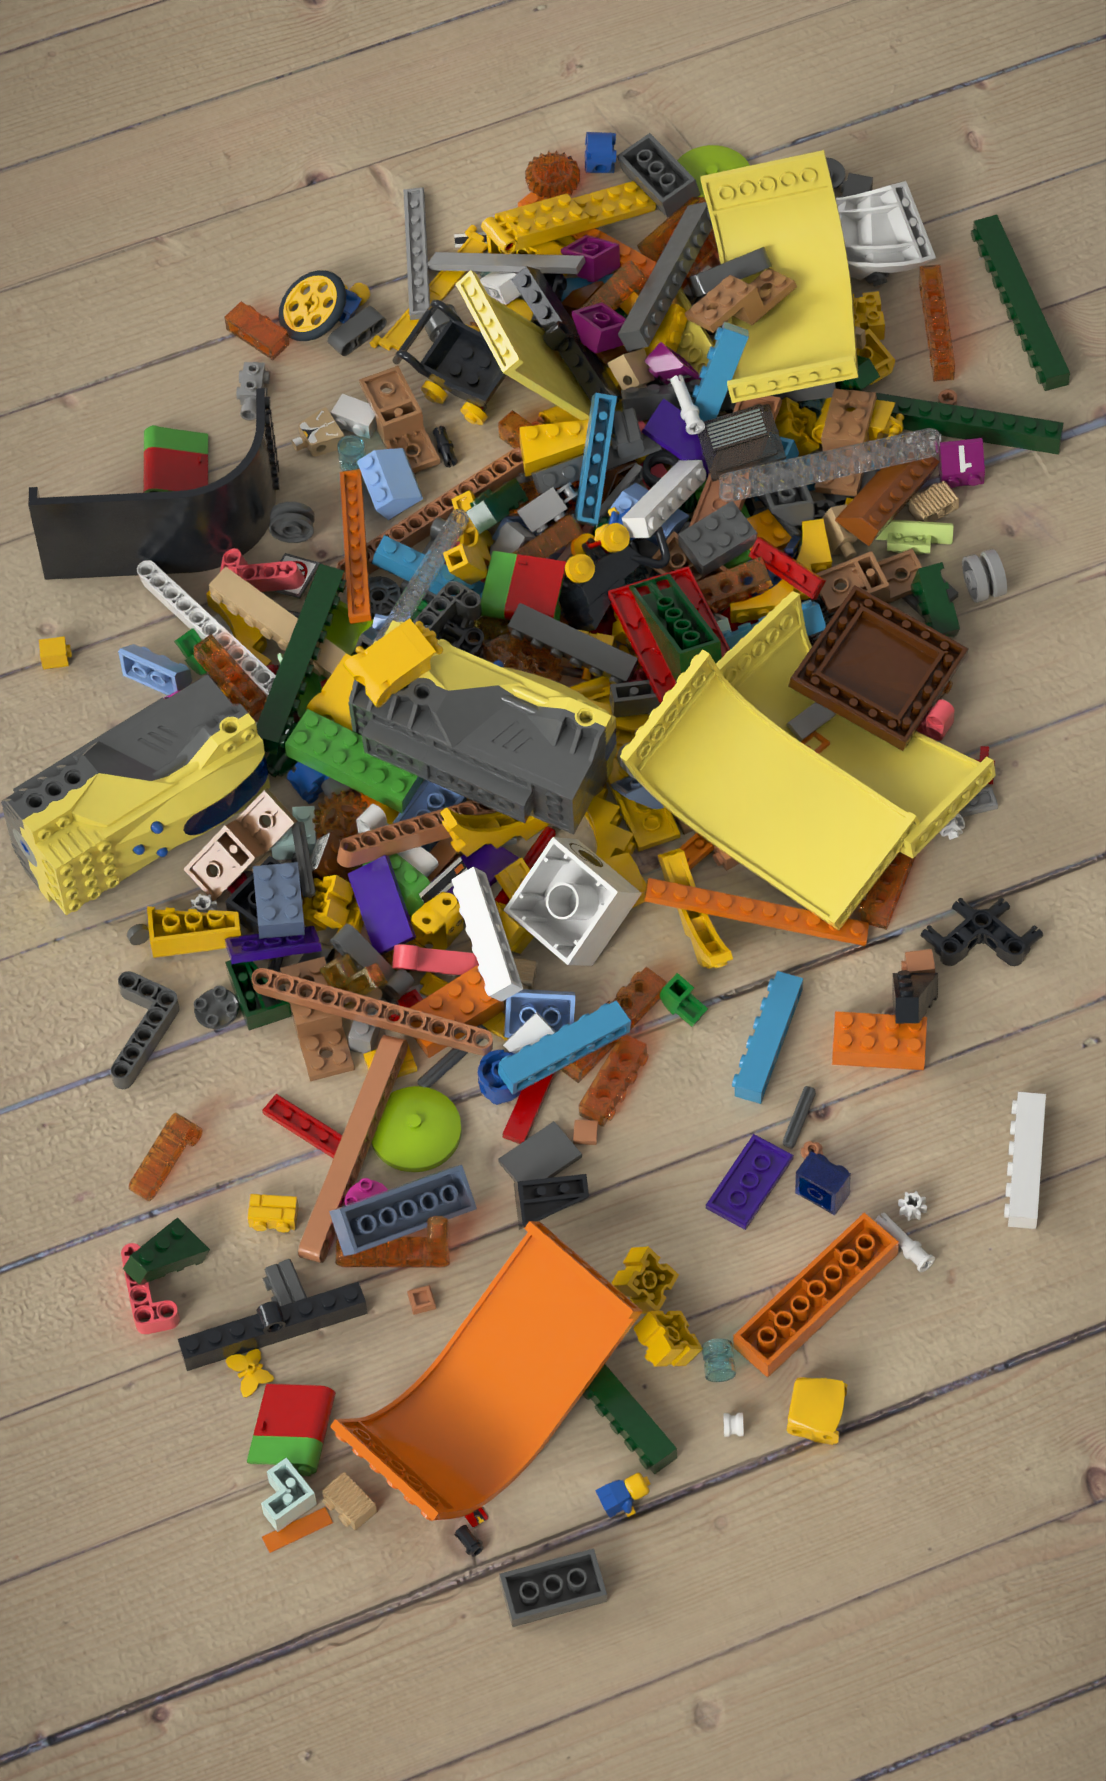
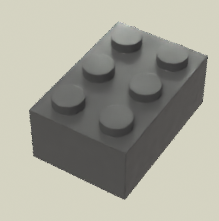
M732 500L678 534V545L700 575L705 577L752 548L757 539V532Z

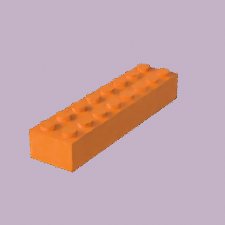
M863 1213L733 1335V1348L768 1378L898 1255L899 1242L866 1213Z

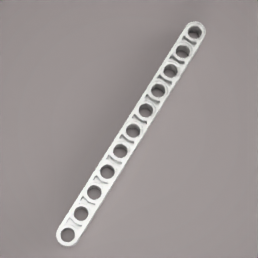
M149 560L141 562L137 567V573L143 585L190 629L194 628L201 640L207 645L210 643L217 654L267 700L276 675L154 562Z

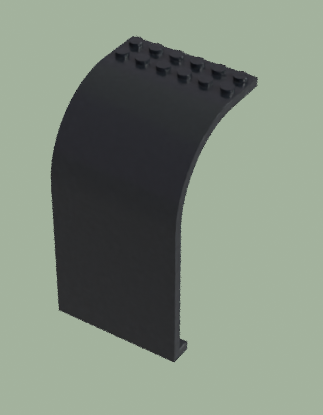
M256 388V432L250 450L235 469L211 484L184 491L41 498L38 487H29L28 506L45 580L138 575V565L146 560L154 562L166 574L203 572L221 567L224 553L232 548L238 549L242 555L250 551L264 536L271 521L270 511L276 502V490H280L278 477L279 460L276 437L274 435V423L272 422L270 396L266 397L265 388Z

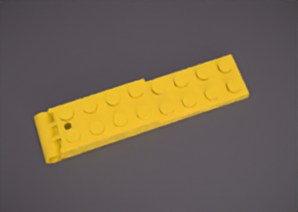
M634 181L575 198H571L568 194H563L496 213L495 217L486 218L482 222L481 228L503 253L508 255L517 250L655 211L656 203Z
M604 676L570 687L589 700L610 705V684L612 683ZM615 728L612 737L617 743V753L613 759V770L607 782L618 806H620V811L629 831L634 833V843H636L638 852L680 838L679 829L667 808L652 809L626 798L611 787L612 783L629 776L619 765L617 754L624 744L631 742L635 737L633 732Z

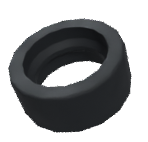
M659 450L649 454L643 463V478L648 487L652 488L661 479L650 472L653 466L661 463L674 466L680 459L667 450Z

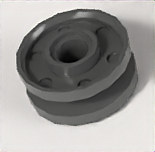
M283 502L275 505L270 511L269 531L274 538L287 543H300L307 541L314 534L315 514L309 506L298 502Z
M370 577L371 619L374 620L375 614L396 618L402 607L400 588L396 582L387 577Z

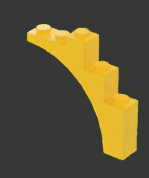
M469 490L451 499L459 526L460 545L444 552L443 555L449 572L472 585L487 577L488 571L486 566L490 564L491 560L489 549L494 542L488 530L479 534L466 513L471 507L470 503L475 499L474 493Z
M824 519L802 521V545L796 561L814 573H819L832 567ZM782 579L777 585L761 595L745 601L731 603L730 620L731 623H744L767 616L792 591L800 594L801 600H807L810 597Z
M209 590L206 593L208 606L222 617L229 626L233 636L265 666L272 665V660L261 654L267 647V639L261 634V630L255 626L250 627L243 617L239 614H232L222 602L217 603L210 596ZM233 669L221 691L226 697L231 698L232 704H235L238 697L243 692L248 691L251 685Z
M606 784L602 791L593 797L584 815L594 832L597 844L596 855L602 860L623 853L632 855L636 847L634 833L619 827L622 821L620 806L605 800L608 794Z
M448 807L440 812L444 818L442 824L453 839L450 842L457 853L461 851L466 857L485 844L489 845L491 843L498 849L514 836H522L527 841L550 825L530 815L526 823H523L500 812L484 815H463L452 811Z
M677 848L658 855L665 881L696 887L683 850ZM677 908L685 935L691 938L699 965L707 969L719 968L727 965V961L733 960L731 950L720 939L707 914Z

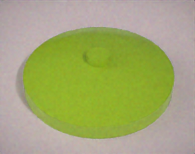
M718 145L697 147L683 154L677 161L696 180L700 195L685 205V207L706 202L701 184V176L750 166L748 161L737 151Z
M421 1086L398 1089L390 1094L371 1145L377 1156L394 1169L404 1172H424L434 1169L445 1163L454 1154L459 1145L462 1131L460 1115L453 1102L437 1090Z

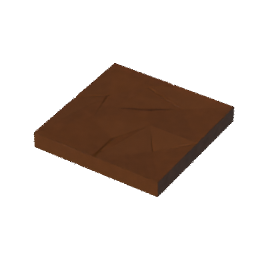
M854 585L790 678L788 687L904 751L966 658L969 648Z

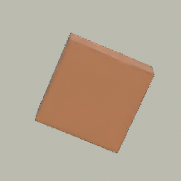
M575 1120L573 1144L596 1145L598 1121Z
M430 1285L407 1291L413 1315L436 1309Z

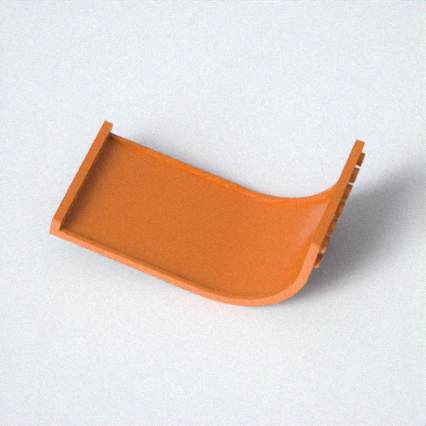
M539 1221L528 1222L524 1228L527 1234L436 1360L411 1387L393 1402L371 1415L361 1418L335 1419L330 1426L336 1432L335 1436L339 1440L353 1447L352 1451L357 1456L365 1458L370 1463L369 1466L373 1471L386 1477V1482L392 1488L399 1489L404 1494V1499L422 1510L421 1514L430 1521L455 1519L468 1515L484 1506L507 1488L541 1452L643 1312Z

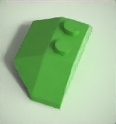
M393 854L389 856L409 917H412L424 905L419 893L430 884V881L400 855Z

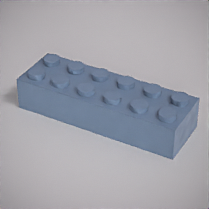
M458 1165L329 1211L343 1255L347 1256L476 1210L477 1207L462 1165Z

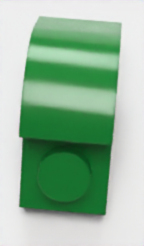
M194 628L174 641L186 657L185 662L199 675L205 674L222 662V659L210 643L205 645Z
M676 973L662 988L660 999L672 1015L676 1013L693 1027L707 1012L708 1008L691 994L694 987Z

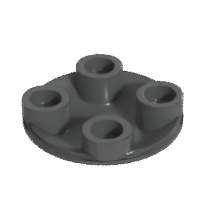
M216 986L214 989L204 992L194 1001V1013L197 1021L210 1029H220L228 1026L235 1020L239 1012L237 997L224 986Z

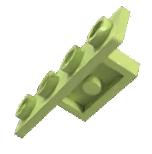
M892 520L875 540H888L887 551L902 553L909 549H913L915 554L930 553L931 543L952 544L954 525L952 523Z

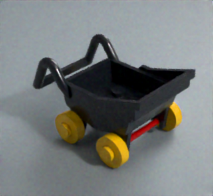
M433 300L421 319L393 357L394 364H400L403 359L418 373L431 380H426L421 386V391L429 401L443 404L448 397L444 390L468 401L463 404L460 411L471 424L483 425L488 418L484 412L487 409V403L507 376L502 372L480 329L476 326L464 324L461 318L447 304L440 300ZM439 309L450 320L422 361L419 362L407 351L431 316Z
M619 523L605 526L601 531L600 540L596 542L594 536L588 533L576 536L571 543V553L573 556L567 560L565 565L566 572L559 598L564 613L560 617V622L577 630L587 632L595 630L611 603L608 597L609 590L622 587L625 584L624 579L626 577L634 578L640 575L643 565L655 569L666 567L670 561V551L662 527L660 526L652 535H656L662 555L660 560L641 556L637 541L646 538H636L629 541L628 530ZM602 545L609 553L606 554L600 546Z

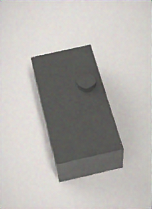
M651 133L617 155L622 171L656 203V207L667 218L700 195L696 180Z
M594 1548L499 1574V1581L512 1627L607 1602V1592Z

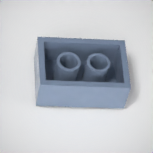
M298 862L253 866L259 939L305 935Z

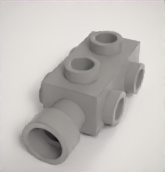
M244 362L243 371H239V383H241V386L237 387L236 397L242 405L240 415L245 420L256 419V388H264L265 384H269L270 373L266 371L265 363Z

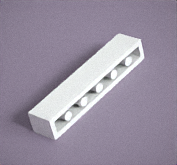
M679 460L622 517L623 526L628 530L630 538H650L706 481V470L703 468L702 460Z
M472 867L452 879L454 885L453 892L460 904V914L466 922V932L473 944L472 951L479 963L478 970L486 984L484 986L485 991L489 997L502 1002L523 990V986L486 873Z
M1018 1092L1017 1100L1012 1101L1011 1114H1016V1120L1011 1121L1010 1135H1014V1141L1009 1142L1008 1155H1013V1162H1008L1007 1176H1011V1183H1006L1005 1197H1010V1204H1005L1004 1218H1008V1227L1036 1229L1046 1094Z

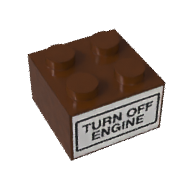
M333 832L317 839L310 858L313 879L318 878L321 881L326 876L338 875L350 883L348 873L362 867L363 864L347 868L337 862L338 850L343 838Z

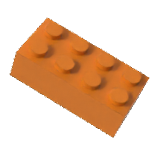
M478 965L410 1007V1009L475 1027L484 1024L505 1010L503 1001L501 1002L487 995L484 988L486 984L478 970ZM415 1020L410 1025L414 1028H418L423 1023L419 1020ZM438 1026L435 1027L432 1031L436 1034H440L444 1032L445 1029L443 1027ZM457 1033L455 1038L459 1040L466 1034ZM413 1037L428 1058L448 1047Z
M835 1011L832 1065L924 1070L927 1017H923L919 1023L896 1024L895 1015Z

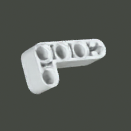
M371 804L356 819L358 834L389 825L384 811L375 804ZM422 847L397 853L426 877L439 865L436 858Z

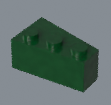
M857 355L858 378L835 382V388L859 391L880 376L869 358Z
M515 477L494 491H491L489 488L470 503L471 507L466 513L480 534L510 514L509 511L517 509L519 505L529 500Z
M943 562L919 568L912 581L911 591L913 596L918 598L919 604H917L920 616H924L925 624L947 637L956 636L960 626L954 603L950 601L947 589H950L948 582L944 583L942 578Z
M231 960L225 962L230 983L249 1031L292 1017L289 1002L261 995L254 990L252 974L259 968L253 961L232 964ZM266 978L257 980V983L260 985L268 982Z
M177 1217L131 1254L123 1270L136 1283L142 1285L162 1278L168 1273L182 1271L185 1267L202 1264L210 1249Z

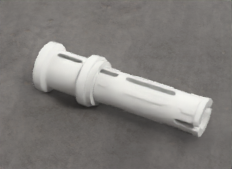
M676 375L671 378L670 382L682 409L680 413L681 418L686 422L688 434H698L704 430L705 424L699 417V408L692 402L684 377L679 375V381Z
M885 1212L881 1213L883 1218L878 1216L875 1222L899 1242V1247L903 1250L904 1257L910 1259L921 1273L929 1269L934 1263L935 1257L931 1254L929 1255L921 1247L922 1245L919 1241H913Z

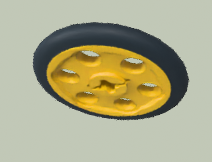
M317 270L297 279L286 291L279 307V323L284 334L296 341H311L330 331L339 321L346 305L347 294L341 278L333 272ZM328 285L327 290L321 293L322 287ZM307 287H311L310 291L304 295V290ZM333 300V304L326 308L327 303ZM295 304H299L297 310L292 312V307ZM321 317L320 323L314 325L315 320ZM301 319H304L303 324L297 327V323Z

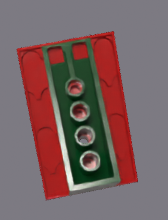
M689 566L608 591L611 605L660 704L666 692L672 690L676 685L680 674L686 672L690 667L694 656L704 650L717 663L730 651Z

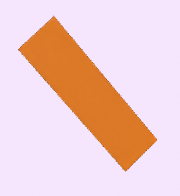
M324 1507L290 1523L279 1532L275 1530L262 1536V1539L269 1553L333 1522Z

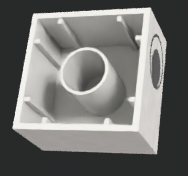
M553 837L504 908V911L567 965L592 966L642 893L578 839Z

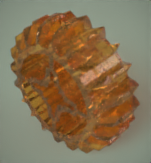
M548 150L546 155L540 152L539 157L534 156L533 160L529 162L525 171V181L529 191L542 198L546 197L549 199L563 194L572 196L573 190H577L580 182V169L577 162L573 161L572 156L566 157L565 152L560 155L557 150L555 153H550Z
M341 791L340 796L337 797L336 793L332 792V799L324 796L326 803H317L321 810L315 809L313 811L314 815L318 817L312 818V822L317 824L314 831L319 832L317 834L318 839L328 834V829L342 831L343 836L339 837L343 839L358 834L357 828L350 833V827L352 824L357 823L356 819L368 806L366 801L361 802V796L358 795L354 798V793L350 792L346 797L345 792ZM341 805L354 807L357 812H346L342 809ZM335 808L334 815L325 822L327 814ZM340 812L342 816L345 818V829L343 828L342 824H340Z

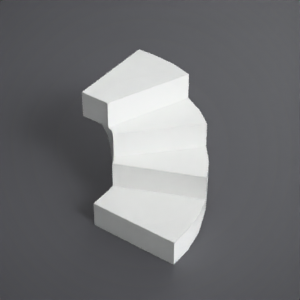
M906 181L856 195L836 198L850 277L862 280L873 272L895 273L922 267L936 259Z

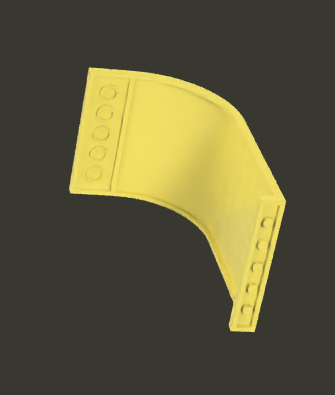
M824 150L701 176V184L715 234L720 263L723 264L765 247L772 265L769 268L794 280L797 285L791 293L753 325L734 316L728 319V323L747 329L749 332V338L733 378L727 381L732 403L858 378L850 270L840 215ZM765 270L740 280L750 284Z
M470 270L456 283V286L502 372L578 419H589L591 401L558 350H552L544 342L542 336L545 330L489 296L477 274ZM680 287L672 304H678L688 311L692 306ZM687 320L676 353L681 355L700 374L703 365L707 366L708 364L707 354L710 347H714V344L705 328ZM596 353L598 359L600 360L601 364L603 365L604 369L606 370V369L608 368L607 365L603 362V360H602V359L598 356V354ZM622 401L616 404L615 412H623ZM642 420V421H643V422L645 423V425H646L649 420Z
M792 591L716 663L726 680L750 704L795 739L797 738L786 726L787 723L815 703V701L788 687L790 678L812 648L805 628L800 594ZM838 714L816 730L817 733L830 741V745L819 755L908 813L910 811L917 816L920 824L904 839V846L899 851L911 858H914L996 776L993 759L986 757L982 762H979L917 731L904 751ZM813 737L805 745L810 746L814 751L822 743Z
M704 650L694 656L690 667L686 672L680 674L676 685L672 690L666 692L662 703L658 708L652 710L648 721L644 726L639 727L631 743L625 745L620 755L637 781L678 819L708 842L718 847L734 860L837 930H840L902 849L904 839L920 824L916 815L910 811L908 813L792 737L758 711L726 680L711 655Z

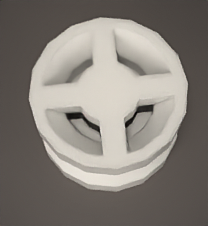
M723 1413L724 1437H729L731 1434L744 1436L743 1413H737L736 1415Z

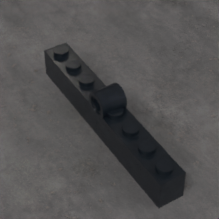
M525 266L512 281L545 330L542 336L544 342L552 350H558L590 401H592V396L595 393L617 396V404L622 399L621 393L594 352L581 343L575 323L539 269Z
M358 1281L280 1306L276 1301L264 1303L257 1308V1314L179 1338L178 1343L186 1370L190 1371L224 1360L231 1355L243 1354L368 1314L366 1300Z

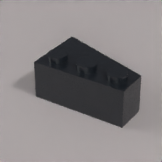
M907 970L892 973V1000L895 1023H919L927 1013V1008L932 1007V1001L938 999V973H911Z
M587 1174L517 1181L514 1183L519 1230L525 1228L529 1221H540L588 1198Z

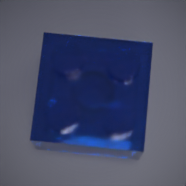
M810 1151L796 1171L795 1193L835 1216L850 1195L851 1173L845 1167L831 1163L824 1155Z

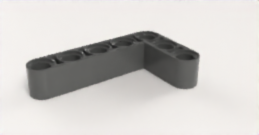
M131 971L123 972L118 978L120 994L124 999L144 1007L148 1011L111 1067L113 1083L115 1087L122 1090L129 1088L134 1083L180 1010L177 994L173 990ZM128 984H133L131 987H125ZM167 1002H172L170 1005H164ZM155 1020H161L158 1023H153ZM135 1055L138 1056V1057H136V1058H134V1059H131V1058H130L131 1056H135ZM123 1073L126 1074V1075L123 1076V1077H119V1076H118V1075L123 1074Z

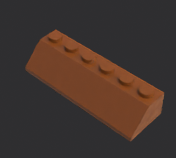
M898 449L838 515L835 521L866 545L870 546L904 508L912 496L927 482L940 461L924 449Z

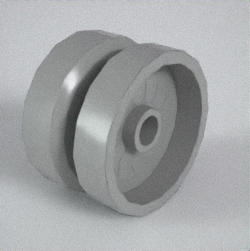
M994 549L983 551L980 558L972 554L962 559L964 580L974 602L986 601L989 598V594L996 598L1007 593V579L1003 564Z

